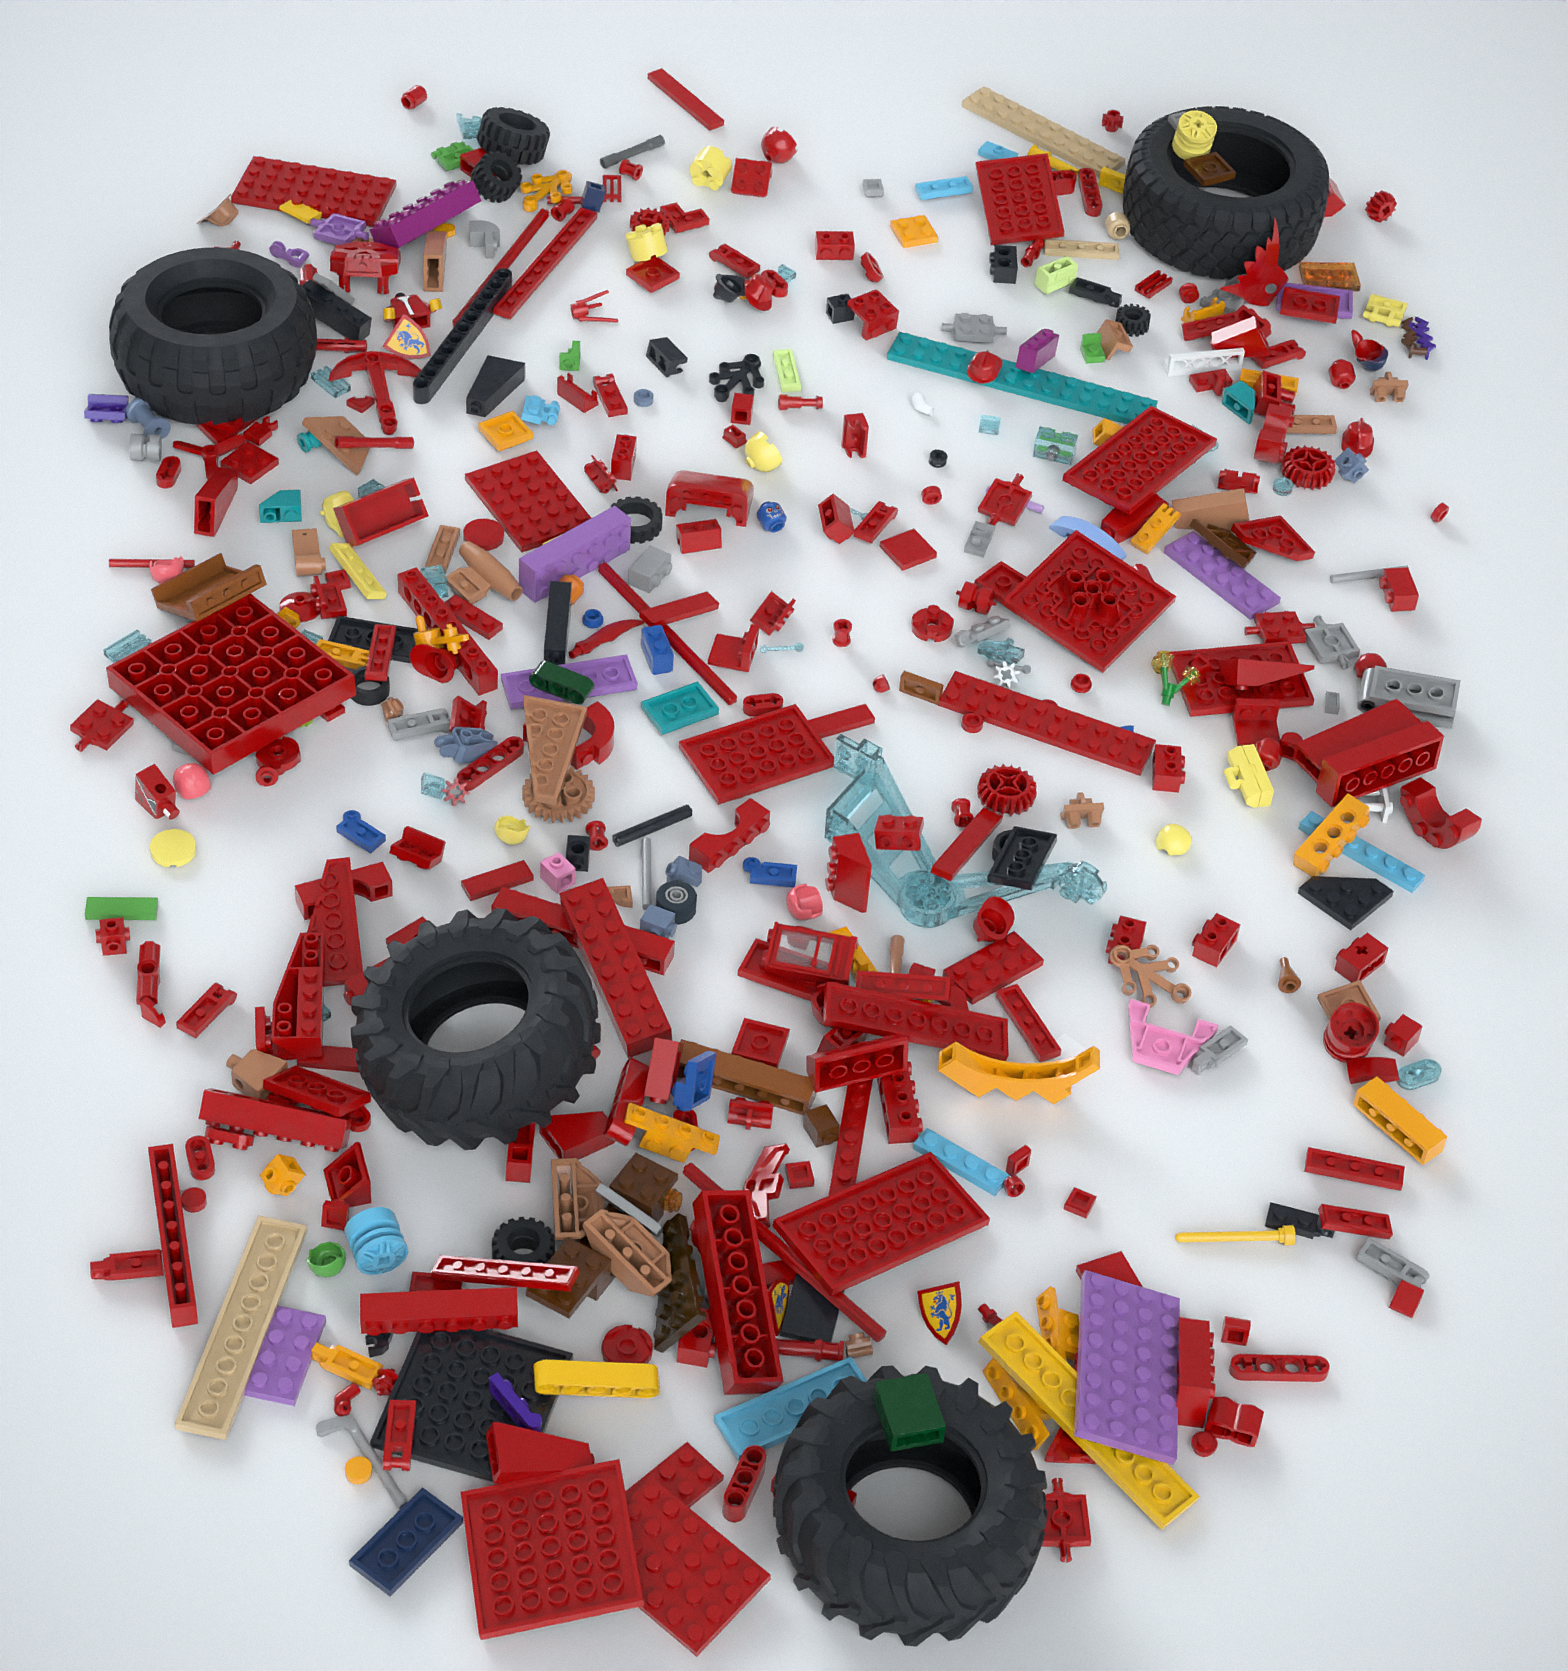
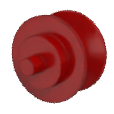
M1186 283L1180 287L1179 295L1184 303H1193L1199 298V291L1194 283Z
M393 1368L378 1369V1378H374L371 1381L373 1388L379 1396H390L399 1376Z

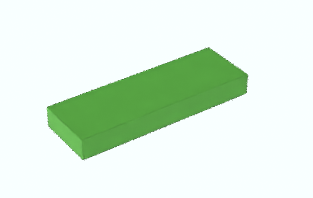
M87 897L85 920L122 917L124 920H156L158 898Z

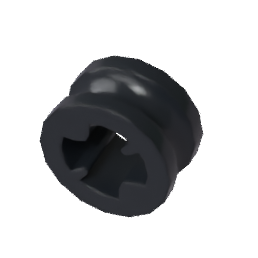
M939 449L931 451L929 464L936 468L944 467L948 458L946 452Z

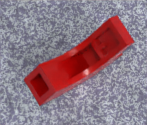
M598 701L587 708L583 729L590 733L592 737L578 745L575 749L571 766L576 770L584 765H588L593 760L600 765L609 757L613 750L614 720L608 709Z

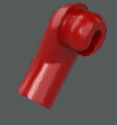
M351 1383L334 1396V1412L337 1416L342 1417L350 1414L352 1409L350 1400L361 1393L356 1383Z

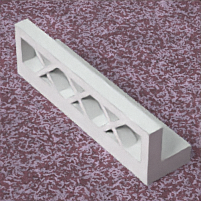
M1243 348L1171 354L1169 358L1163 359L1162 365L1168 376L1189 375L1218 369H1226V371L1241 370L1245 351ZM1233 355H1238L1237 358H1230Z

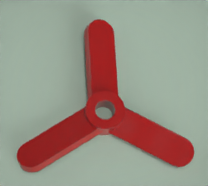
M238 434L215 445H206L204 447L183 441H173V447L202 456L208 480L218 468L219 457L238 449L245 444L246 439L243 435Z

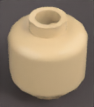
M1113 212L1106 218L1105 228L1113 239H1123L1130 233V222L1122 212Z

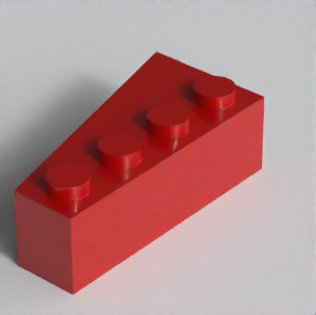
M1179 1317L1177 1325L1179 1360H1177L1176 1373L1179 1374V1377L1176 1378L1178 1425L1203 1428L1209 1399H1214L1216 1384L1211 1383V1381H1214L1215 1366H1211L1214 1362L1215 1350L1210 1348L1213 1347L1214 1332H1210V1321Z

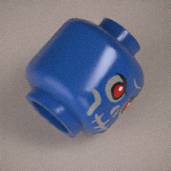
M764 502L757 511V519L765 531L775 533L784 528L787 517L779 503Z

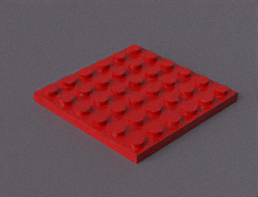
M620 1459L460 1492L480 1640L645 1606Z

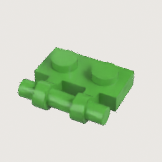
M464 141L454 142L448 147L437 148L436 151L431 152V157L433 159L438 158V163L449 171L460 167L461 154L474 149L470 145L466 146Z

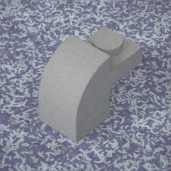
M469 221L470 247H485L486 259H493V251H497V247H500V229L498 226L489 221Z

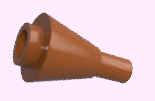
M1283 957L1279 961L1281 970L1278 988L1284 993H1293L1300 988L1301 980L1290 967L1288 958Z

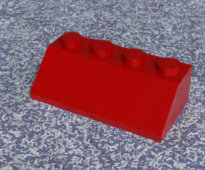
M896 1034L806 1056V1072L814 1092L817 1093L907 1071L909 1040L907 1036Z

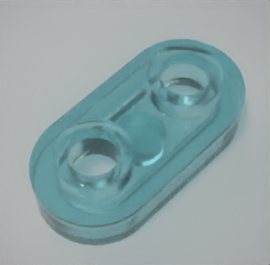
M1424 1059L1400 1068L1398 1071L1400 1080L1396 1082L1405 1090H1415L1437 1082L1442 1069L1438 1062Z

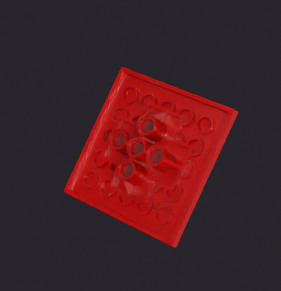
M1075 530L1003 599L1002 605L1104 673L1175 602L1176 596L1090 538Z

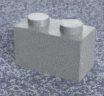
M649 546L629 567L628 585L650 593L655 587L660 585L661 580L666 575L670 574L672 570L671 554Z

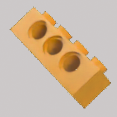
M1347 794L1294 853L1293 865L1311 877L1325 873L1333 858H1338L1344 849L1343 847L1355 839L1357 831L1367 826L1370 821V807Z

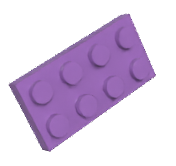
M1286 283L1284 287L1340 296L1337 317L1340 319H1352L1353 290ZM1284 287L1277 294L1276 310L1279 311Z
M277 1305L246 1385L244 1396L295 1406L312 1361L311 1350L316 1342L318 1343L326 1324V1316Z

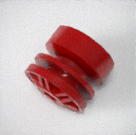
M1349 1002L1340 1005L1334 1010L1323 1033V1044L1326 1051L1334 1059L1346 1063V1060L1366 1057L1379 1033V1021L1376 1014L1369 1007L1361 1003Z

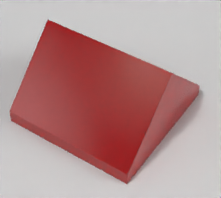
M355 1142L323 1170L331 1201L334 1202L335 1199L345 1200V1204L350 1205V1207L372 1203L371 1181L361 1143Z

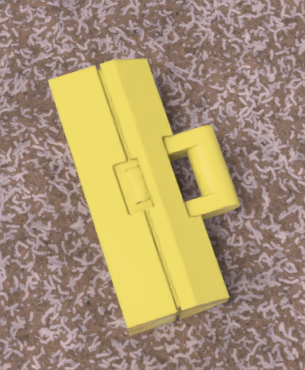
M1255 745L1237 746L1228 751L1227 759L1231 767L1226 768L1224 774L1230 788L1240 789L1246 804L1253 808L1270 806L1274 789Z

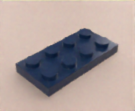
M422 1487L349 1560V1566L391 1597L463 1524V1516Z

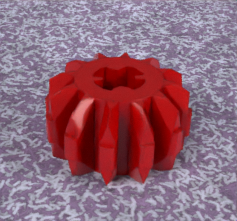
M1381 190L1379 193L1375 192L1374 196L1370 197V201L1366 202L1367 207L1365 211L1370 219L1381 223L1383 220L1387 221L1389 216H1392L1391 214L1396 210L1395 206L1397 203L1392 194Z

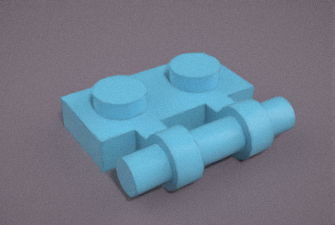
M526 395L521 420L541 424V421L549 425H554L558 421L559 403L552 401L550 404H545L546 400L538 396Z

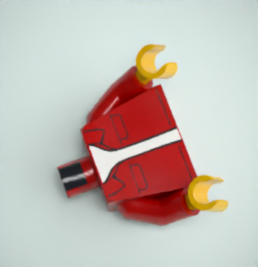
M398 293L395 295V298L390 300V306L383 308V320L386 323L392 321L394 329L402 315L405 314L415 321L421 329L430 327V315L438 309H442L440 298L432 299L428 304L415 294L406 296L404 293Z

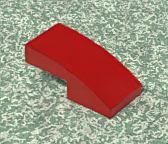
M1365 1057L1346 1060L1351 1084L1369 1081L1375 1077H1378L1384 1083L1400 1080L1396 1059Z

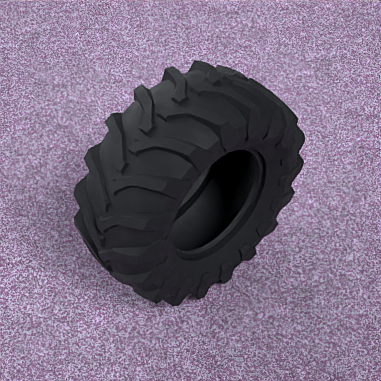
M468 909L458 911L450 923L438 927L429 920L419 925L418 936L406 944L393 940L387 945L390 957L381 967L367 966L363 975L368 985L363 995L352 997L351 1004L352 1012L357 1016L356 1025L351 1027L352 1047L358 1050L355 1053V1059L359 1073L372 1098L390 1121L404 1133L413 1131L427 1145L439 1146L451 1139L464 1150H475L485 1138L495 1137L505 1145L516 1141L520 1128L536 1122L544 1129L552 1123L550 1111L562 1101L575 1104L580 1097L576 1089L579 1080L583 1074H594L596 1060L591 1054L594 1044L601 1042V1025L596 1022L598 1018V1001L596 993L592 988L591 979L568 940L560 933L553 934L539 918L530 916L519 921L507 909H495L485 918H477ZM497 1003L512 1005L525 1011L520 1022L509 1034L487 1047L468 1052H445L427 1046L434 1032L446 1020L465 1009L483 1004Z
M893 1365L881 1366L865 1382L851 1375L841 1379L826 1399L815 1398L807 1406L796 1427L787 1438L777 1466L773 1494L776 1495L773 1498V1517L776 1518L778 1535H781L777 1538L776 1542L780 1554H786L797 1571L793 1582L798 1591L809 1588L824 1603L821 1614L829 1621L841 1615L858 1624L861 1637L873 1640L883 1632L898 1634L904 1646L917 1647L935 1633L941 1634L948 1641L961 1639L978 1621L990 1623L996 1619L1007 1607L1014 1595H1017L1026 1584L1037 1561L1045 1535L1043 1529L1046 1526L1048 1510H1046L1045 1492L1042 1490L1047 1489L1045 1471L1037 1469L1031 1451L1036 1447L1032 1433L1020 1434L1009 1420L1013 1409L1006 1401L994 1406L978 1395L979 1383L969 1377L960 1385L942 1381L938 1369L926 1365L916 1374L928 1373L946 1425L943 1442L890 1451L873 1400L875 1382L887 1378L896 1379L906 1376H903ZM898 1467L920 1469L932 1473L952 1485L968 1505L971 1517L956 1531L940 1538L923 1541L900 1539L887 1535L866 1522L852 1505L848 1491L865 1477L881 1470Z

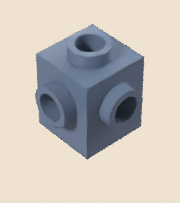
M1349 447L1334 460L1340 469L1338 473L1345 480L1349 478L1353 483H1356L1369 471L1365 465L1367 460L1360 453L1356 454Z

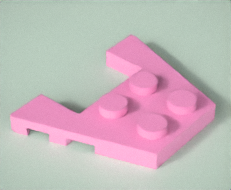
M1130 999L1128 1013L1132 1062L1179 1075L1193 1060L1200 1046L1212 1039L1217 1033V1024L1200 1019L1197 1021L1192 1036L1145 1023L1150 1004Z

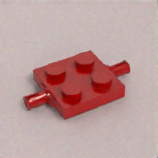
M1017 473L1012 482L995 478L978 506L979 513L990 517L987 524L995 526L998 521H1002L1012 526L1016 525L1032 498V492L1020 486L1024 479L1022 474L1019 476V473Z
M1295 611L1255 613L1254 622L1256 626L1245 627L1244 633L1245 636L1258 635L1263 640V643L1290 641L1291 644L1305 643V629L1315 628L1314 622L1301 623Z
M97 699L70 725V731L81 737V740L75 744V748L82 752L91 744L107 751L134 725V719L122 713L129 706L128 702L121 700L115 707H112Z
M1053 1478L1051 1480L1053 1492L1045 1494L1046 1510H1048L1046 1526L1043 1529L1045 1535L1041 1547L1060 1548L1061 1562L1065 1563L1066 1559V1563L1072 1561L1071 1547H1090L1091 1545L1086 1494L1064 1492L1063 1479L1058 1478L1057 1483V1478Z

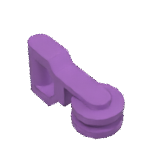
M274 241L269 247V251L274 257L287 260L290 265L297 268L301 267L309 257V253L300 248H289L286 251L285 245L280 241Z

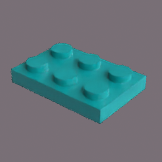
M698 681L641 702V709L661 735L719 715V707Z

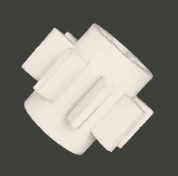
M1004 661L1003 668L995 667L999 674L995 675L994 678L1001 680L999 686L1007 683V686L1010 688L1012 680L1018 683L1019 680L1015 676L1021 671H1015V663L1007 666V662ZM1008 669H1010V675L1013 677L1012 679L1008 677L1005 680L1003 678L1004 674L1002 673V670L1007 671Z

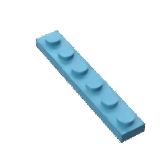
M1311 811L1299 823L1298 829L1311 835L1325 818ZM1357 836L1351 843H1347L1343 847L1342 854L1411 893L1424 881L1425 874Z

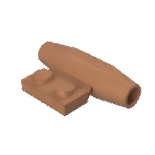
M470 541L464 542L459 548V554L469 567H460L444 577L445 584L472 605L487 596L490 588L511 601L517 600L523 592L520 584L504 565L488 551Z

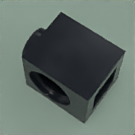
M568 835L566 859L576 868V871L588 872L591 836Z

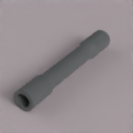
M658 135L618 153L600 158V164L602 168H608L624 159L663 146L665 140L662 135Z

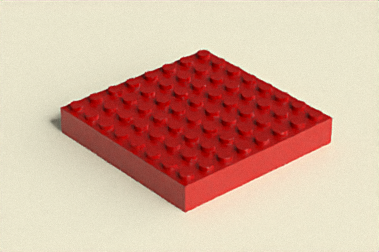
M251 593L199 621H193L106 667L109 688L127 701L128 704L213 775L356 695L355 675Z

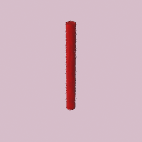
M109 559V567L150 568V561L154 564L157 560L173 559ZM183 560L184 568L195 566V560Z

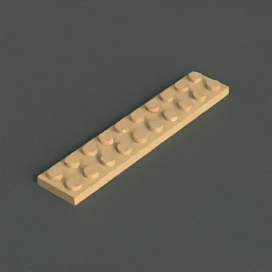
M983 86L962 100V107L1080 168L1094 170L1095 175L1099 178L1103 167L1117 171L1125 165L1126 159L1117 153H1113L1103 146L1076 134L1074 131L1064 128L1060 124L1033 112L1031 109H1027L1017 102L992 91L990 88Z
M258 1215L175 1421V1430L227 1441L277 1305L279 1306L306 1237L307 1225Z

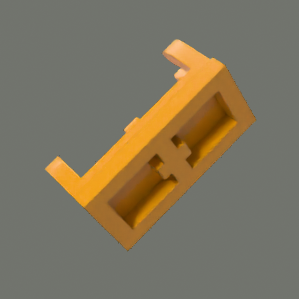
M1215 297L1211 301V306L1193 310L1190 313V306L1184 309L1181 321L1187 323L1223 315L1226 303L1222 300L1217 304V297Z

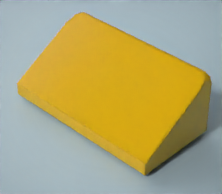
M291 200L279 207L281 211L310 224L312 218L320 220L322 212L304 204L294 205L291 203Z

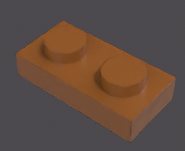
M903 671L900 677L899 691L938 705L944 685Z

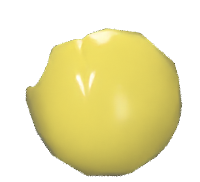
M506 815L499 817L495 823L494 830L497 837L503 843L516 845L522 843L527 838L531 826L528 825L527 827L525 819L518 820L515 817Z
M1168 824L1159 831L1155 843L1159 851L1164 849L1168 852L1169 856L1182 855L1188 852L1192 844V837L1189 831L1181 825Z

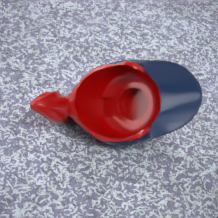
M1352 330V342L1355 348L1356 360L1369 371L1381 369L1387 361L1388 350L1375 340H1363L1359 332Z

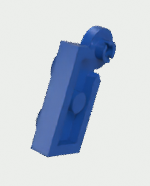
M355 810L345 812L343 814V821L336 826L337 833L370 854L386 841V835L361 820L360 813Z
M748 857L743 861L744 871L751 873L750 883L795 887L797 865L763 862L761 865L759 859L754 857Z

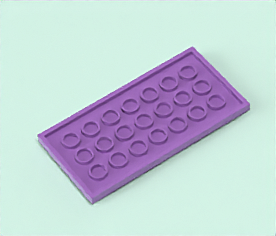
M1087 1270L1084 1271L1081 1278L1074 1436L1173 1465L1177 1460L1178 1437L1176 1378L1179 1377V1374L1176 1373L1177 1360H1179L1177 1325L1180 1317V1298Z

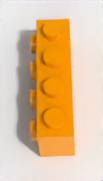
M1375 1077L1357 1090L1353 1106L1419 1163L1424 1165L1443 1152L1447 1136L1442 1130L1427 1120L1423 1114L1413 1108L1404 1098L1393 1091L1388 1084Z

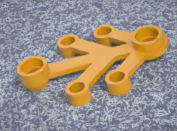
M559 170L554 175L544 177L539 173L533 174L531 180L534 185H531L530 182L521 183V192H539L524 198L523 210L526 212L536 211L538 209L537 202L549 192L551 202L559 203L562 198L561 193L557 191V186H561L562 194H571L573 192L572 184H570L572 174L567 170Z

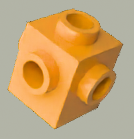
M277 1154L259 1176L265 1183L264 1187L269 1193L288 1196L304 1178L305 1173L295 1158Z

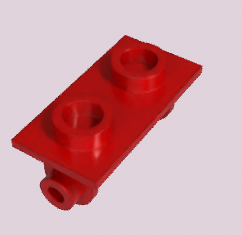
M592 455L591 457L594 461L584 466V472L601 493L606 494L611 488H614L617 492L618 489L614 484L617 480L611 472L607 473V467L601 459L597 461Z
M1220 470L1218 488L1225 490L1244 488L1245 493H1258L1260 476H1257V473L1243 472L1242 477H1238L1239 471Z

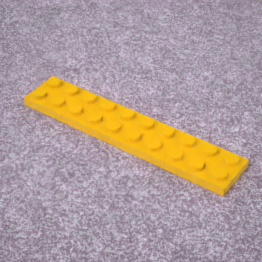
M1017 1311L980 1337L978 1343L1161 1530L1197 1502L1200 1496L1167 1463L1074 1436L1077 1372Z

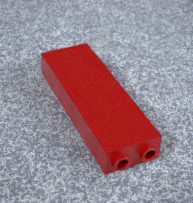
M1396 698L1297 742L1292 759L1318 783L1323 758L1420 724L1422 721Z

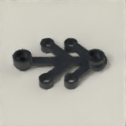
M747 354L739 362H722L719 364V373L712 372L709 374V383L717 385L714 388V397L718 402L727 401L730 391L739 382L742 384L743 394L754 395V388L760 389L764 387V378L758 370L761 367V360L758 355ZM749 372H751L753 376V387H751V384L747 377V374ZM730 379L725 385L720 384L721 380Z

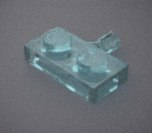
M1010 637L1003 642L985 639L978 645L977 654L984 655L988 659H1000L1006 661L1007 664H1017L1024 657L1025 649L1013 646L1014 640L1010 639Z

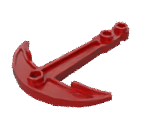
M380 351L357 353L337 363L330 372L328 381L333 382L341 378H348L352 376V371L365 370L376 401V411L381 423V430L386 435L394 434L397 430L398 422L395 419L396 414L393 402L390 401L384 370H398L397 374L399 376L417 377L421 369L411 361L396 354Z

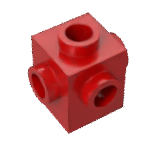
M124 918L99 919L100 929H95L96 943H101L103 956L127 954L126 941H130V929L124 926Z

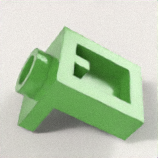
M1101 333L1082 335L1080 350L1086 364L1105 362V354L1101 346Z
M572 341V348H568V353H559L560 370L579 371L580 341Z

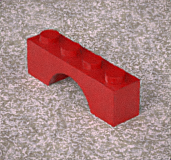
M749 798L735 809L734 825L736 828L729 833L721 835L703 833L690 843L689 860L701 865L702 869L707 873H710L715 868H719L729 857L735 856L742 847L750 844L755 837L768 830L770 826V811L752 798Z
M384 862L351 870L354 895L362 896L370 902L393 896L392 879ZM321 878L295 885L296 903L304 920L311 919V915H313Z
M536 1122L520 1128L516 1141L508 1143L505 1181L530 1183Z

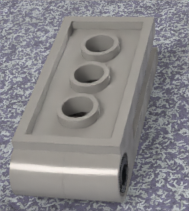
M1375 666V668H1369L1363 672L1357 708L1365 713L1397 698L1422 722L1429 721L1434 726L1452 729L1461 680Z

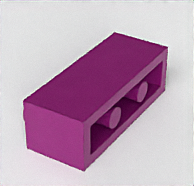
M1041 329L1019 347L1016 368L1034 373L1055 357L1059 334L1054 333L1050 329Z

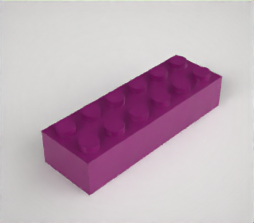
M462 179L455 183L454 181L447 182L443 185L444 188L431 191L430 196L418 198L416 204H408L402 208L403 211L390 214L389 219L375 222V226L369 229L374 242L400 248L481 202L474 181Z

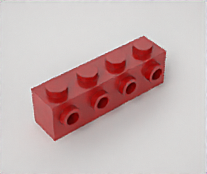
M908 1061L907 1071L877 1078L888 1144L914 1143L918 1138L919 1132L923 1130L922 1118L917 1117L919 1102L913 1096L915 1094V1081L910 1080L912 1075L911 1061Z

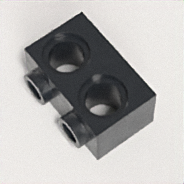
M994 245V250L989 255L990 275H993V283L1016 284L1018 270L1017 246Z

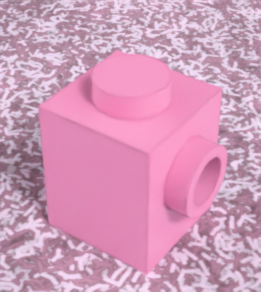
M558 852L541 862L540 878L558 894L575 884L576 868Z

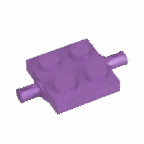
M333 213L325 220L321 221L312 218L310 222L311 226L318 227L313 232L314 239L341 245L351 243L357 238L369 239V233L363 232L366 229V222Z

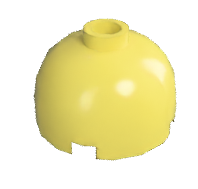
M761 431L755 433L745 445V455L747 457L745 462L751 469L756 468L761 472H770L780 466L783 460L776 446L773 443L770 445L766 441L768 437Z

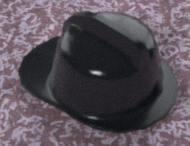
M717 274L715 276L717 280L713 293L715 299L731 303L739 296H746L745 279L735 275Z

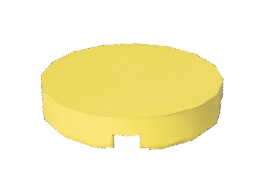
M164 830L156 834L151 840V857L157 864L164 867H170V865H176V867L183 866L195 857V839L184 830Z

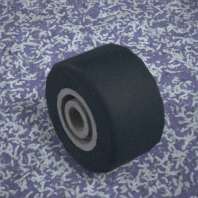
M670 881L659 887L656 892V906L675 913V923L677 925L687 923L696 914L697 893L691 885L682 881Z

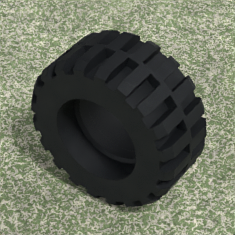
M493 107L483 113L477 141L485 152L493 151L494 153L499 151L501 154L504 152L520 165L537 164L544 158L550 131L544 122H541L539 118L529 113L514 110V108Z

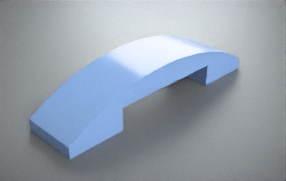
M1062 516L1049 527L1050 530L1064 538L1077 530L1121 560H1124L1127 556L1125 551L1112 537L1085 520Z

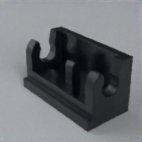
M668 337L649 340L646 357L665 377L683 372V369L677 368V366L687 363L688 358Z

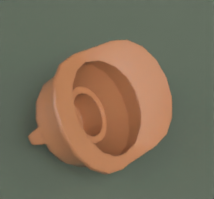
M231 193L216 209L203 217L197 224L204 219L217 226H225L231 223L239 213L238 209L229 199Z

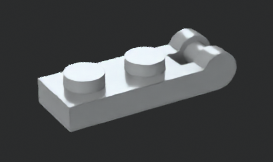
M444 708L387 720L388 728L394 741L437 731L446 733L449 732L450 726L449 715Z
M1371 1238L1368 1239L1357 1254L1356 1260L1398 1284L1401 1280H1404L1421 1288V1284H1425L1430 1277L1429 1273L1422 1267Z

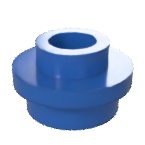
M596 609L587 610L582 617L583 624L588 628H598L604 621L601 612Z

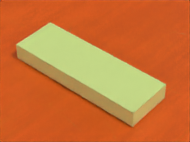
M792 349L773 350V360L781 392L801 391V383Z

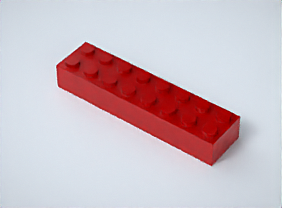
M604 878L559 893L561 909L627 1058L653 1050L655 1038L672 1040L671 1026Z
M702 1190L692 1203L724 1395L765 1394L777 1389L784 1381L750 1190Z

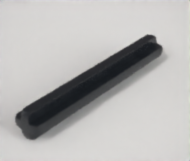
M686 804L615 833L612 836V841L617 847L691 817L692 808Z

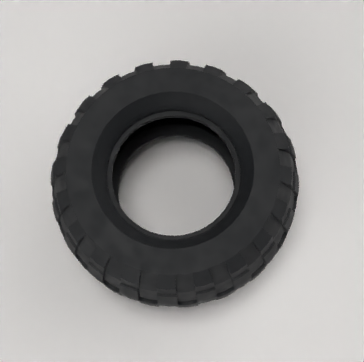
M206 247L166 255L136 271L135 275L128 278L121 286V293L115 299V306L109 321V342L114 366L129 394L143 399L144 403L147 402L152 411H155L162 417L192 425L205 424L209 421H213V425H218L220 423H228V421H236L237 418L241 417L242 422L258 419L280 409L283 404L293 400L299 394L300 387L304 386L308 381L316 356L317 328L311 303L306 296L303 286L298 284V280L293 273L282 268L280 264L255 253L232 248Z

